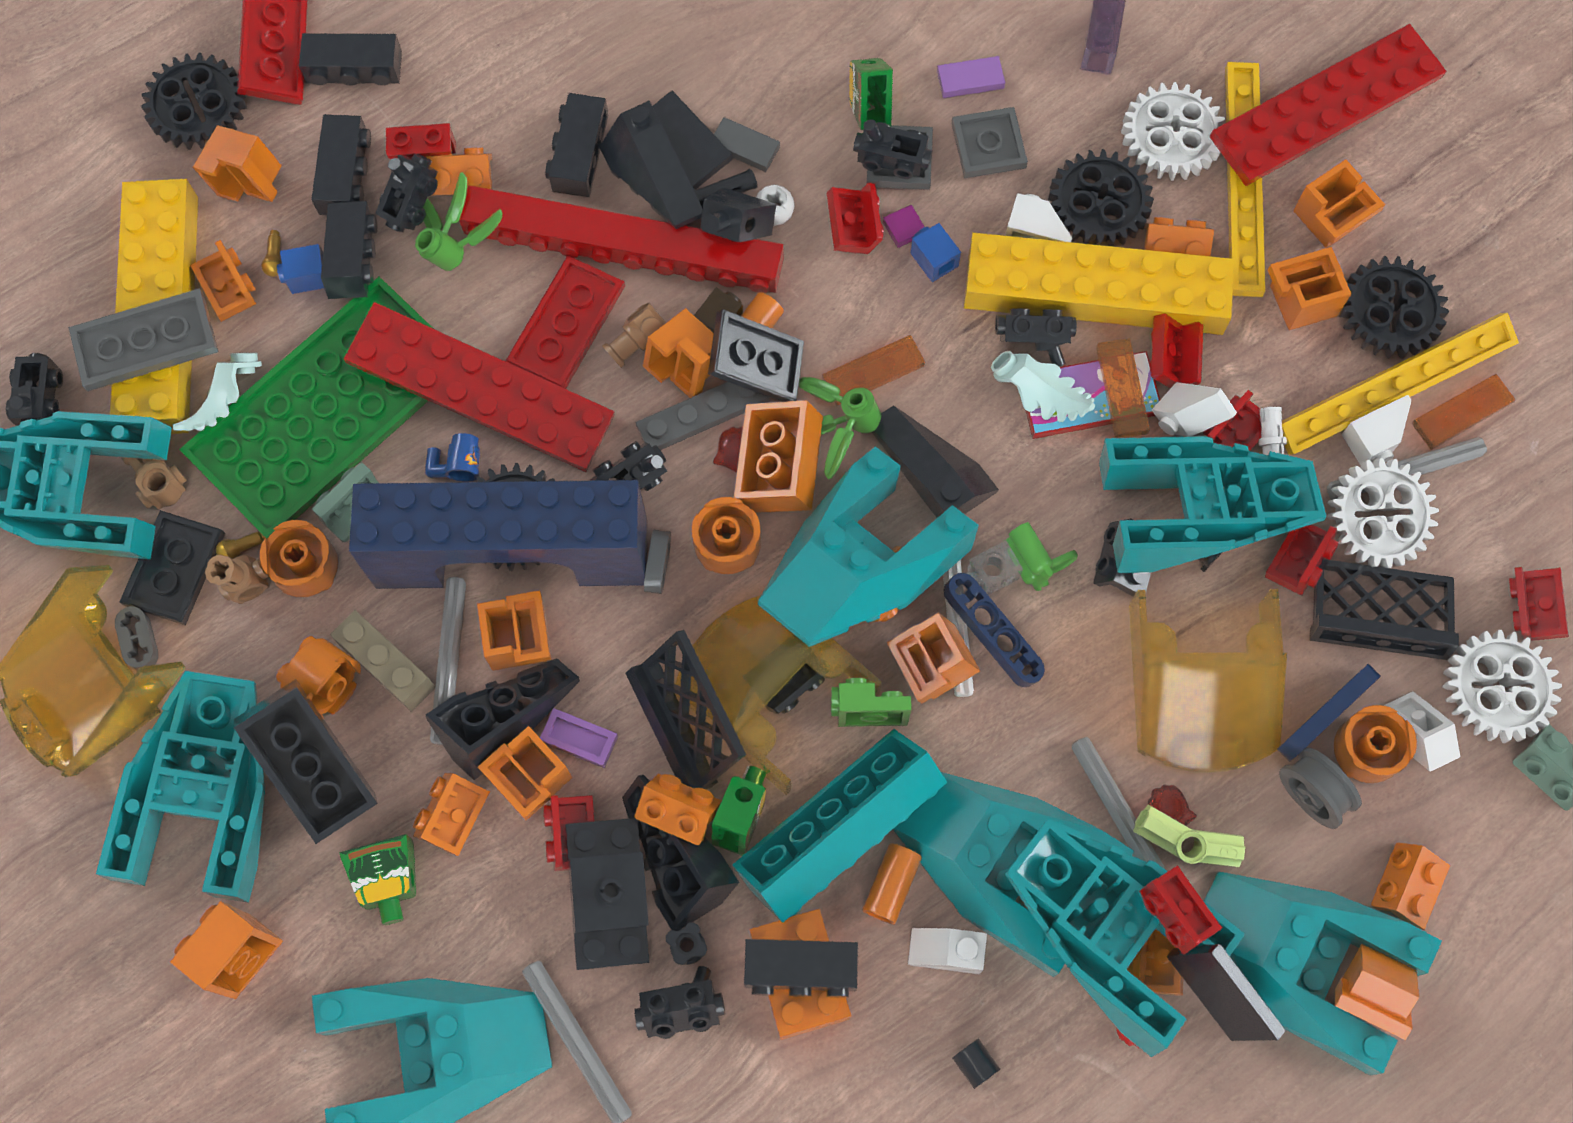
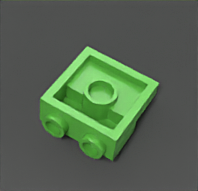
M865 678L846 679V683H839V687L831 688V716H838V727L908 726L911 714V696H903V693L899 691H887L881 693V697H875V683H867Z

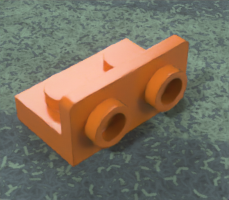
M445 773L443 777L438 776L430 789L429 795L432 796V799L427 809L422 808L414 821L413 828L416 831L413 837L424 840L454 856H459L490 791L454 773Z

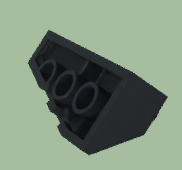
M644 102L621 113L599 146L611 173L628 184L637 196L643 197L651 205L652 209L675 229L702 218L703 208L651 102Z
M894 405L881 413V420L878 427L872 431L873 435L889 456L901 465V472L936 518L952 505L966 514L999 491L976 461Z
M554 659L518 672L517 678L500 684H497L496 680L485 684L486 689L466 695V692L456 694L427 713L426 719L451 759L473 780H476L483 775L478 766L504 743L508 745L528 726L533 730L580 682L579 676L559 659Z
M638 775L622 797L628 819L635 818L644 786L650 782L645 775ZM638 820L639 839H641L646 858L643 859L645 871L651 870L657 889L652 891L657 907L671 930L679 931L686 927L688 923L694 922L720 906L739 884L738 879L723 855L705 837L699 845H695Z

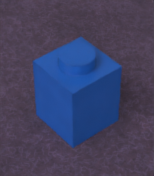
M940 223L931 228L924 227L920 229L912 238L911 255L931 282L959 267L961 251Z
M319 244L280 251L282 263L277 264L278 276L281 283L287 284L292 294L324 288L321 280L323 251Z

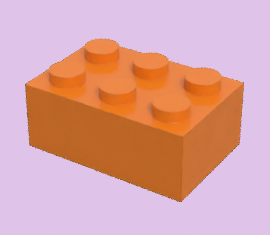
M808 400L746 404L734 498L743 501L755 513L812 510L823 416Z
M220 901L217 906L212 905L204 912L200 918L201 925L192 936L188 935L179 942L174 950L176 955L170 963L203 990L236 999L283 940L251 914Z
M820 908L789 917L783 923L778 920L750 929L752 939L829 941ZM774 989V995L768 996L780 1040L851 1019L847 999L827 997V991L812 990L811 997L789 996V989Z

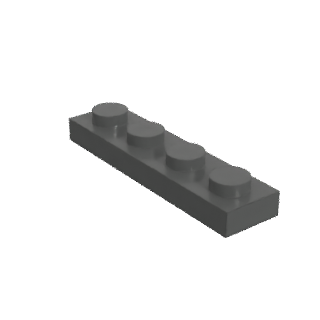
M726 382L636 422V427L644 443H650L652 447L656 445L662 450L744 414L746 404L769 403L770 397Z

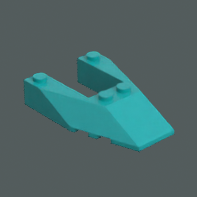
M58 411L47 418L40 420L30 419L20 422L18 426L7 429L0 428V527L39 546L116 557L151 559L156 526L137 518L80 513L90 455L167 460L172 427L153 417Z
M1206 436L1105 438L1099 461L1103 490L1178 488L1184 519L1120 520L1113 542L1118 573L1155 572L1229 551L1324 521L1326 518L1313 461L1271 451L1268 455L1251 452L1248 446L1234 443L1233 447L1213 443V438Z
M876 446L849 468L804 521L758 600V605L809 647L847 632L850 626L863 621L869 623L879 619L882 613L894 608L899 610L906 608L972 550L979 525L953 505L896 553L857 523L896 490L901 465Z
M191 671L184 672L161 708L163 712L152 729H148L141 740L143 744L133 760L127 762L123 769L96 875L111 881L145 886L164 813L219 821L202 892L216 898L249 903L258 868L265 786L263 769L235 731L234 719L258 704L256 683L254 681Z
M941 772L947 783L938 790L934 797L926 800L911 813L907 820L899 823L892 830L908 849L922 856L921 865L933 878L938 888L944 892L956 907L961 917L1054 978L1060 973L1065 963L1031 912L1015 901L1019 895L1005 876V873L1047 819L1091 836L1090 839L1109 847L1115 845L1127 850L1125 853L1131 856L1134 850L1103 830L1039 798Z
M1047 819L1005 873V876L1077 981L1118 1030L1146 1054L1153 1057L1168 1048L1187 1019L1126 969L1155 929L1167 938L1165 928L1159 919L1147 910L1143 903V897L1139 892L1148 883L1159 878L1167 871L1154 861L1148 860L1146 862L1126 854L1127 850L1115 845L1109 847L1090 839L1091 836ZM1204 901L1222 929L1197 946L1220 944L1226 953L1231 956L1245 933Z
M1217 872L1204 901L1245 933L1230 958L1284 1029L1370 1076L1383 1074L1398 1040L1325 1001L1327 993L1350 944L1358 948L1363 944L1417 970L1418 977L1428 974L1442 940L1408 922L1332 892Z
M424 978L349 988L312 996L316 1033L328 1036L396 1022L405 1091L402 1094L326 1108V1123H455L457 1120L484 1107L494 1099L510 1090H514L553 1067L545 1012L534 992Z

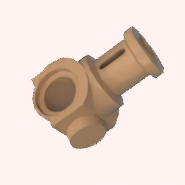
M650 303L643 304L626 319L622 326L624 332L610 344L605 343L602 347L622 368L625 365L624 361L638 349L646 350L648 336L663 326L666 321Z
M121 457L123 462L131 465L136 472V485L140 490L135 494L146 508L149 509L154 505L160 510L163 507L171 506L186 491L183 483L187 479L175 465L168 468L162 460ZM166 483L161 490L157 491L161 484Z
M216 555L208 561L205 570L206 578L210 583L218 585L220 593L228 601L231 600L243 604L258 597L269 588L265 579L268 575L263 570L260 559L256 560L248 555H242L233 559L228 556Z

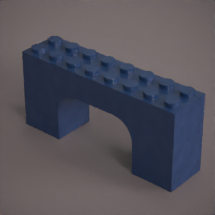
M638 480L353 484L349 552L376 589L444 588L445 565L520 562L553 563L568 567L573 570L579 586H644L647 566L648 521Z

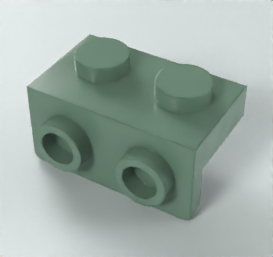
M362 462L356 467L348 469L341 477V482L331 491L324 492L312 508L319 520L344 543L350 539L353 484L379 483L372 471Z
M1549 724L1541 729L1529 746L1515 757L1513 764L1560 807L1568 811L1573 807V745L1565 735L1556 731Z

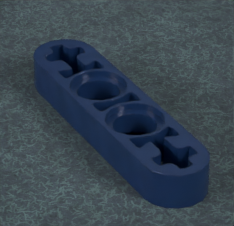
M958 573L950 578L943 590L947 602L1013 682L1021 687H1030L1040 681L1045 672L1044 663L978 582L966 573ZM964 585L967 590L960 595L956 594L955 590L957 587ZM976 598L977 602L968 609L966 605ZM976 609H985L990 614L991 621L989 625L980 624L976 620ZM999 635H1005L1011 639L1013 644L1012 651L1005 652L999 648L997 644ZM1020 652L1022 655L1012 662L1010 658ZM1029 664L1033 670L1025 676L1022 670L1024 666Z
M1368 663L1277 750L1291 762L1376 682L1381 675Z

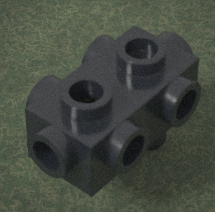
M872 119L864 123L863 133L857 132L853 151L858 152L857 162L862 163L865 169L877 172L881 168L893 170L894 174L899 178L910 179L912 175L920 177L922 168H929L933 150L927 149L929 136L922 135L916 130L905 131L893 128L886 123H876Z
M414 153L412 157L399 154L398 158H393L389 161L388 167L391 170V175L380 197L375 213L387 220L385 224L387 227L398 232H404V229L414 230L416 226L424 221L426 211L423 207L427 197L433 195L438 186V181L435 179L438 171L430 167L432 160Z
M1010 309V315H996L995 334L1000 335L1001 342H1035L1036 351H1047L1051 363L1060 367L1066 364L1060 345L1071 343V337L1076 335L1077 320L1076 317L1062 316L1063 310L1043 309L1042 316H1030V309Z
M31 353L28 356L15 357L14 368L11 369L9 375L12 388L10 399L6 402V415L15 426H18L22 421L30 419L40 420L60 411L59 402L55 399L56 388H61L63 385L62 370L45 354Z
M635 441L620 451L623 457L612 464L610 460H607L594 468L592 471L595 476L589 479L590 481H608L611 478L616 480H638L640 490L644 488L645 491H649L663 481L660 476L667 472L663 465L666 462V458L658 446L654 445L652 447L650 443L639 445Z
M699 966L692 983L640 992V1008L634 1009L637 1030H645L648 1038L657 1036L668 1039L677 1032L688 1030L705 1032L711 1026L720 1025L719 1016L725 1015V1006L722 993L715 994L712 980H709L711 970L708 967Z

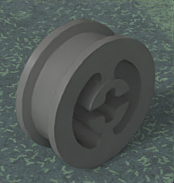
M1305 748L1298 754V761L1293 766L1285 765L1279 771L1281 782L1292 799L1310 817L1327 828L1337 829L1342 824V816L1347 811L1355 812L1362 805L1359 792L1349 777L1332 760L1315 749Z

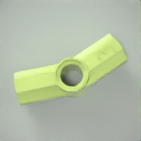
M1147 805L1140 812L1135 821L1133 832L1186 863L1196 864L1200 862L1240 867L1241 862L1244 860L1245 846L1242 835L1194 830L1150 805ZM1188 837H1193V848L1189 852L1183 853L1181 850L1182 842Z

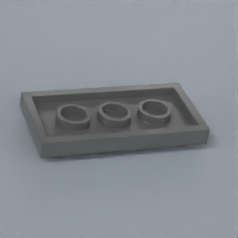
M200 288L68 327L81 383L87 392L219 352L204 294Z

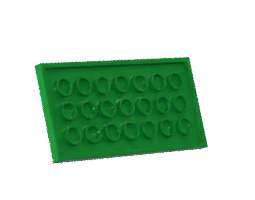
M380 276L368 285V297L353 298L243 393L236 403L228 406V417H217V424L214 427L205 426L202 431L198 432L179 449L266 539L279 524L296 520L324 492L340 481L348 469L359 464L428 402L424 398L353 367L344 361L347 351L374 302L433 328Z

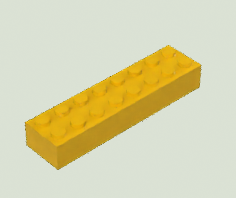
M187 179L122 182L115 313L195 290V273L190 265L196 262L198 196ZM192 360L111 384L110 415L153 417L172 427L171 434L189 433V431H174L173 424L190 418Z
M972 232L964 309L1010 313V309H1030V315L1042 316L1043 309L1063 310L1062 316L1076 317V320L1153 328L1154 316L1165 313L1182 325L1200 322L1203 324V333L1223 335L1232 316L1234 259Z

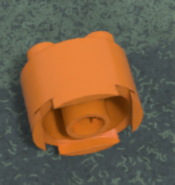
M720 497L706 503L700 512L696 514L692 522V538L697 558L705 569L719 574H735L754 565L761 548V531L758 516L753 509H750L743 501L733 497ZM723 533H730V538L723 539Z
M290 520L279 524L274 528V532L267 539H264L260 548V563L263 570L275 585L287 595L310 597L328 590L334 582L338 569L336 550L324 533L307 521Z
M309 636L302 641L299 651L291 661L279 669L276 680L281 683V689L296 679L321 716L326 712L333 715L346 704L354 693L357 683L353 681L355 672L361 674V665L357 660L326 639H316L313 636Z
M1383 705L1367 706L1356 712L1338 728L1334 738V754L1341 770L1349 778H1354L1364 783L1383 782L1403 770L1412 760L1417 748L1416 734L1408 720L1405 721L1397 714L1398 711Z

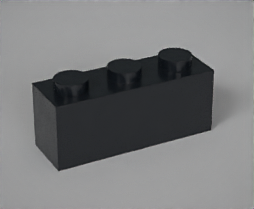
M302 33L299 68L306 83L314 85H325L327 83H343L351 86L358 83H374L380 86L400 84L402 49L396 34Z
M568 93L566 105L561 104L559 110L560 130L559 132H554L552 139L554 155L552 160L548 159L545 169V177L550 180L552 192L590 198L600 155L599 146L603 141L609 116L606 98Z
M323 114L311 198L319 215H327L328 203L364 201V189L361 181L362 176L367 175L368 164L365 150L370 148L371 132L370 129L365 127L361 116Z
M367 201L328 203L321 280L328 299L368 297V284L374 281L370 258H375L376 256L375 242L372 239V234H377L378 226L376 215L370 214Z
M745 939L744 987L752 988V995L773 996L774 989H789V996L811 997L812 990L827 991V997L848 998L849 991L857 990L858 942Z

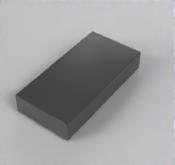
M723 117L714 133L719 141L732 153L733 158L764 172H767L780 148V141Z

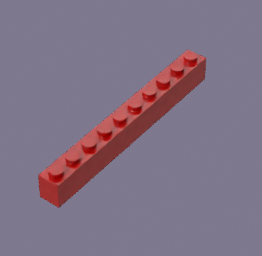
M468 185L465 204L459 219L463 233L467 236L471 230L501 209L502 219L486 239L497 240L503 245L514 246L518 244L529 246L538 252L550 250L560 252L566 257L568 255L573 258L578 256L592 258V260L602 264L614 262L634 270L645 268L655 270V272L666 276L677 274L698 282L704 280L718 282L724 287L741 286L749 288L756 293H776L784 260V244L759 239L736 242L704 232L700 228L683 226L675 229L668 222Z

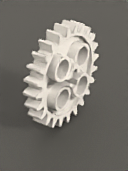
M1176 82L1173 83L1171 90H1167L1166 86L1161 83L1158 92L1150 86L1146 96L1139 93L1136 102H1130L1128 112H1125L1123 119L1124 124L1121 134L1125 136L1122 144L1130 146L1127 155L1138 156L1135 165L1146 163L1145 173L1147 174L1153 169L1158 170L1157 178L1159 179L1166 172L1169 173L1171 181H1174L1176 173H1180L1182 178L1187 180L1190 170L1196 176H1199L1202 167L1208 170L1212 160L1216 161L1220 154V151L1209 136L1214 129L1223 125L1225 117H1216L1220 110L1219 106L1209 107L1212 100L1211 96L1202 100L1200 98L1201 89L1192 94L1190 93V85L1187 84L1182 91L1178 90ZM1153 115H1159L1162 118H1156ZM1185 116L1191 117L1194 120H1189ZM1153 143H1160L1162 146L1159 147L1154 145ZM1184 144L1192 145L1194 148H1188Z
M1384 458L1375 459L1373 464L1370 460L1361 462V468L1358 466L1349 468L1350 476L1346 474L1339 477L1343 486L1331 489L1338 498L1327 502L1328 505L1336 508L1334 513L1327 515V518L1336 520L1337 524L1333 527L1337 528V532L1339 531L1341 534L1336 541L1339 544H1348L1344 554L1350 555L1357 552L1356 563H1362L1368 559V565L1371 567H1378L1379 563L1384 568H1391L1392 564L1402 566L1405 565V559L1408 561L1417 559L1415 551H1426L1427 547L1422 540L1434 539L1428 528L1438 526V523L1430 519V514L1439 512V509L1430 507L1429 502L1434 500L1436 495H1426L1424 492L1430 486L1429 482L1422 484L1417 482L1421 476L1420 471L1408 474L1410 464L1407 463L1398 468L1397 459L1389 460L1386 464ZM1395 488L1401 492L1402 500L1400 503L1394 499ZM1362 490L1369 494L1368 505L1364 504L1361 500ZM1409 509L1411 512L1410 515H1393L1389 517L1382 515L1357 518L1354 515L1356 511L1371 512L1375 510L1393 511ZM1398 522L1404 527L1403 537L1399 536L1396 531ZM1365 523H1367L1372 530V536L1370 539H1368L1363 532V527Z
M1502 630L1496 631L1492 637L1488 631H1484L1479 635V639L1472 636L1466 641L1467 645L1461 644L1456 649L1458 655L1454 654L1448 659V662L1454 667H1449L1443 674L1452 680L1446 682L1443 688L1453 691V694L1445 700L1449 703H1457L1458 707L1452 714H1464L1465 718L1461 724L1463 727L1470 723L1475 724L1474 735L1477 736L1486 730L1488 741H1492L1499 734L1502 743L1510 741L1512 736L1517 742H1520L1526 738V734L1532 737L1539 733L1538 728L1543 729L1550 724L1547 718L1557 714V711L1550 705H1556L1561 702V698L1552 693L1560 689L1562 684L1552 682L1551 678L1557 675L1559 671L1547 669L1546 666L1552 661V658L1541 659L1539 657L1543 648L1541 646L1533 650L1530 649L1529 637L1519 643L1517 642L1516 632H1512L1505 639ZM1478 662L1483 663L1488 668L1489 676L1479 671ZM1513 663L1522 668L1523 676L1515 673L1512 666ZM1499 681V684H1500V685L1492 686V685H1494L1496 682ZM1472 683L1475 684V685L1484 686V687H1483V688H1474V687H1472ZM1530 684L1532 686V689L1528 687H1521L1520 685ZM1513 686V687H1511L1510 689H1508L1507 691H1505V688H1504V687ZM1480 696L1489 699L1492 705L1491 710L1481 704ZM1516 697L1521 698L1526 703V711L1518 707L1515 701Z

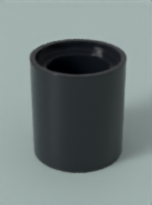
M979 1038L952 1057L974 1089L1000 1070V1067Z

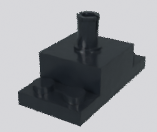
M636 818L566 824L576 970L649 963L646 927L649 925L644 861L643 852H640L638 820Z

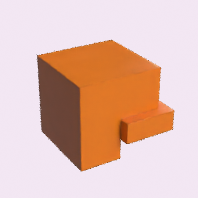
M217 125L193 165V169L217 196L238 202L243 192H245L249 196L273 202L278 193L272 183L282 165L261 139L255 135Z
M1346 159L1308 184L1293 210L1325 248L1334 244L1381 212L1385 206V203L1365 181L1360 183L1363 177Z
M1332 247L1270 264L1268 268V273L1272 280L1270 287L1288 330L1337 317L1351 296V291Z
M685 308L648 336L643 367L660 383L670 377V380L689 398L699 395L703 391L705 380L711 376L708 374L714 333Z
M540 590L506 596V601L501 599L477 603L484 658L492 671L551 660L543 599Z
M939 612L887 642L911 690L920 703H924L931 698L934 700L980 672L956 625Z
M529 726L508 745L504 743L478 766L479 770L526 821L550 800V796L558 792L573 778L562 761Z
M1361 944L1344 976L1341 977L1335 988V1006L1404 1040L1407 1039L1413 1029L1411 1011L1419 999L1417 970Z

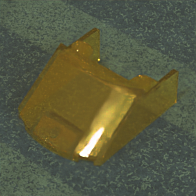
M110 565L67 568L0 662V681L5 698L0 700V704L13 731L26 749L41 764L46 767H55L62 771L61 776L64 777L80 774L159 715L161 710L158 708V704L186 668L182 662L143 666L134 675L101 630L106 622L107 609L98 592L113 573Z
M1270 589L1259 603L1260 623L1252 626L1246 634V653H1177L1175 632L1164 623L1147 622L1145 590H1137L1129 604L1138 752L1144 756L1148 755L1164 762V765L1196 772L1234 770L1252 765L1277 752V748L1281 746L1287 652L1283 651L1278 589Z
M759 595L745 600L723 613L704 630L692 646L747 754L744 758L753 766L764 770L766 778L787 795L791 791V780L766 758L776 744L777 735L772 724L759 713L805 663L824 678H836L843 673L849 678H865L867 683H875V697L880 695L882 682L833 638L810 647L758 605V600L761 596ZM679 671V673H678V676H677V679H676V683H675V684L678 685V686L681 685V672H680V671ZM691 676V691L697 694L698 685L694 677ZM690 700V709L696 714L697 703ZM707 708L706 722L713 725V715L710 709Z

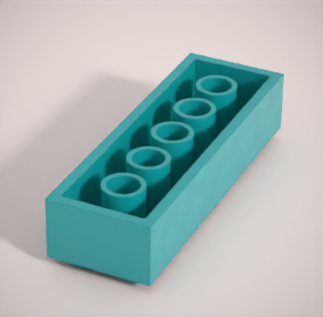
M893 729L740 857L732 866L751 892L783 923L789 917L797 914L801 907L817 893L825 890L829 883L844 870L852 867L857 859L872 846L879 844L884 836L899 823L907 820L911 813L920 805L934 797L938 790L947 783V780L926 750Z

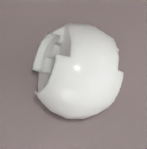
M774 184L766 186L758 192L756 198L780 204V206L776 205L773 226L784 224L791 218L795 208L794 199L785 187Z

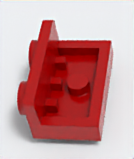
M450 123L386 128V155L389 159L398 158L399 154L412 157L414 153L424 157L450 155L451 149L452 154H456V141Z
M868 182L861 190L831 187L826 194L834 251L869 254L883 240L884 227L881 224L879 213L880 199L876 193L875 183Z
M1165 313L1154 316L1153 330L1151 332V377L1168 388H1171L1176 382L1199 385L1202 380L1203 324L1194 322L1182 325Z
M1247 390L1241 398L1235 395L1230 400V403L1236 410V415L1203 431V434L1206 437L1213 438V443L1230 447L1237 443L1248 446L1249 451H1251L1259 443V439L1262 438L1260 408L1250 401L1253 393Z
M1311 524L1290 531L1267 569L1265 578L1303 596L1308 586L1312 588L1316 586L1323 572V569L1319 568L1323 559L1330 560L1339 544L1338 541L1334 540L1337 528L1330 526L1328 531H1325Z
M1515 567V578H1509L1511 598H1518L1519 611H1513L1515 632L1521 631L1523 638L1529 637L1530 641L1569 637L1561 568L1523 571L1522 567Z
M552 795L549 800L550 805H543L544 826H551L552 841H546L547 863H554V871L569 870L565 825L595 822L593 795L558 798V795Z
M1178 865L1159 878L1152 880L1139 891L1147 910L1159 919L1165 928L1168 940L1173 946L1179 948L1183 955L1222 929Z

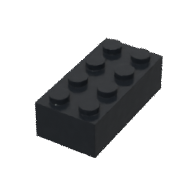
M296 679L234 719L235 731L315 844L378 804L375 792Z

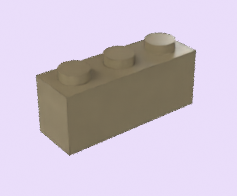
M356 610L330 634L339 646L357 660L367 672L410 712L435 689L431 680Z

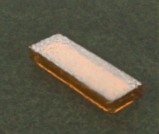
M909 335L822 374V379L839 387V395L844 397L848 391L854 388H865L871 391L925 366V360L912 336ZM836 400L834 401L835 404H836V406H838V405L841 404L840 402H838V401H836Z
M1130 338L1097 343L1096 350L1115 438L1148 434L1150 427Z
M1494 374L1416 418L1412 425L1429 449L1432 450L1510 406L1516 399L1499 376Z

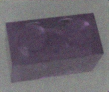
M1093 0L1080 70L1111 75L1117 55L1126 0Z

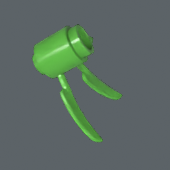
M462 172L458 177L454 195L445 217L444 227L436 209L427 199L423 207L426 211L424 219L426 228L419 233L415 241V247L419 251L420 256L444 271H450L459 266L463 260V246L468 243L471 246H476L493 232L502 219V210L499 209L471 230L468 236L461 241H457L447 235L451 224L458 223L465 204L467 177Z
M802 377L799 379V388L829 403L835 400L840 402L845 414L836 419L832 415L823 416L821 435L835 430L836 425L848 421L845 429L838 428L827 453L824 473L829 480L836 474L852 441L854 432L851 429L853 428L860 433L874 431L881 420V412L873 394L868 389L854 388L842 397L839 395V387L820 379Z

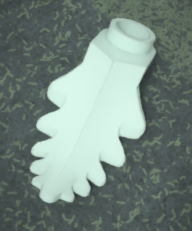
M1005 351L991 365L994 378L998 382H1012L1017 386L1024 409L1032 412L1040 406L1042 418L1045 420H1049L1054 412H1057V420L1059 422H1064L1067 415L1070 421H1074L1078 414L1080 417H1084L1087 412L1095 408L1093 403L1095 399L1091 398L1090 393H1084L1085 389L1083 387L1072 388L1075 383L1073 378H1059L1061 369L1056 364L1037 362L1029 354H1013L1011 351Z
M231 353V361L217 362L213 381L207 393V399L192 417L173 424V430L191 431L196 429L202 431L207 425L214 427L217 424V417H228V405L236 403L239 397L235 375L255 373V367L262 366L261 361H258V353Z

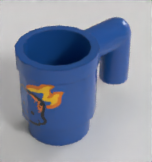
M466 433L454 434L452 442L448 446L447 464H439L440 449L428 448L425 467L427 477H448L449 479L461 482L477 480L480 458L478 437Z

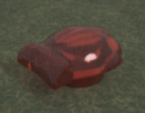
M730 427L722 432L718 441V453L713 460L714 464L727 467L737 473L743 427Z
M1165 784L1161 788L1152 790L1151 798L1148 799V805L1185 826L1197 817L1189 809L1186 798L1176 786Z

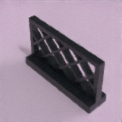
M1323 559L1319 568L1323 569V572L1314 587L1313 624L1310 628V641L1448 660L1459 647V633H1455L1454 577ZM1324 570L1337 572L1344 581L1333 588L1324 578ZM1361 575L1370 576L1379 586L1368 593L1356 579ZM1395 580L1404 581L1413 591L1402 598L1390 584ZM1347 585L1361 597L1360 600L1351 606L1338 593ZM1427 586L1444 587V598L1437 603L1424 590ZM1381 590L1395 602L1386 611L1373 598ZM1415 595H1418L1430 607L1422 615H1419L1407 603ZM1332 598L1344 611L1338 616L1323 614V603ZM1366 602L1378 617L1374 620H1365L1355 609ZM1400 607L1413 621L1408 625H1400L1390 614ZM1434 612L1444 622V631L1432 629L1424 619Z
M685 630L676 631L641 665L633 666L625 673L675 777L679 778L682 784L691 788L710 789L718 783L717 778L747 755ZM677 645L682 652V663L675 660ZM660 663H662V664L665 665L664 671H663V669H662ZM675 669L681 672L680 686L674 684ZM691 676L694 677L698 685L697 694L691 691ZM675 693L680 695V702L678 701ZM690 700L697 703L696 717L689 714ZM707 708L710 709L713 715V725L706 722ZM690 724L693 725V726H695V734H694V732H693V730H692ZM705 731L712 734L711 748L704 745ZM722 739L726 741L732 753L730 756L721 753ZM706 756H708V757L711 758V759H710V764H709V762H708Z

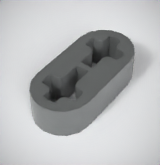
M653 530L644 579L645 592L658 594L663 592L671 547L670 531Z
M133 606L126 607L120 610L115 618V629L122 658L134 670L139 672L148 671L155 666L158 660V649L151 621L139 608ZM133 616L139 620V622L135 623L136 635L126 626L131 623L130 618ZM138 643L142 649L148 652L143 655V661L141 662L133 658L138 655Z

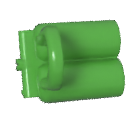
M1029 522L1013 529L1009 533L1010 537L1002 543L1003 548L1023 581L1028 585L1032 584L1036 591H1041L1042 587L1048 586V580L1053 573L1066 568L1078 557L1077 552L1073 550L1051 559Z

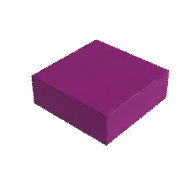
M912 204L883 217V224L897 248L912 242L914 235L925 227Z

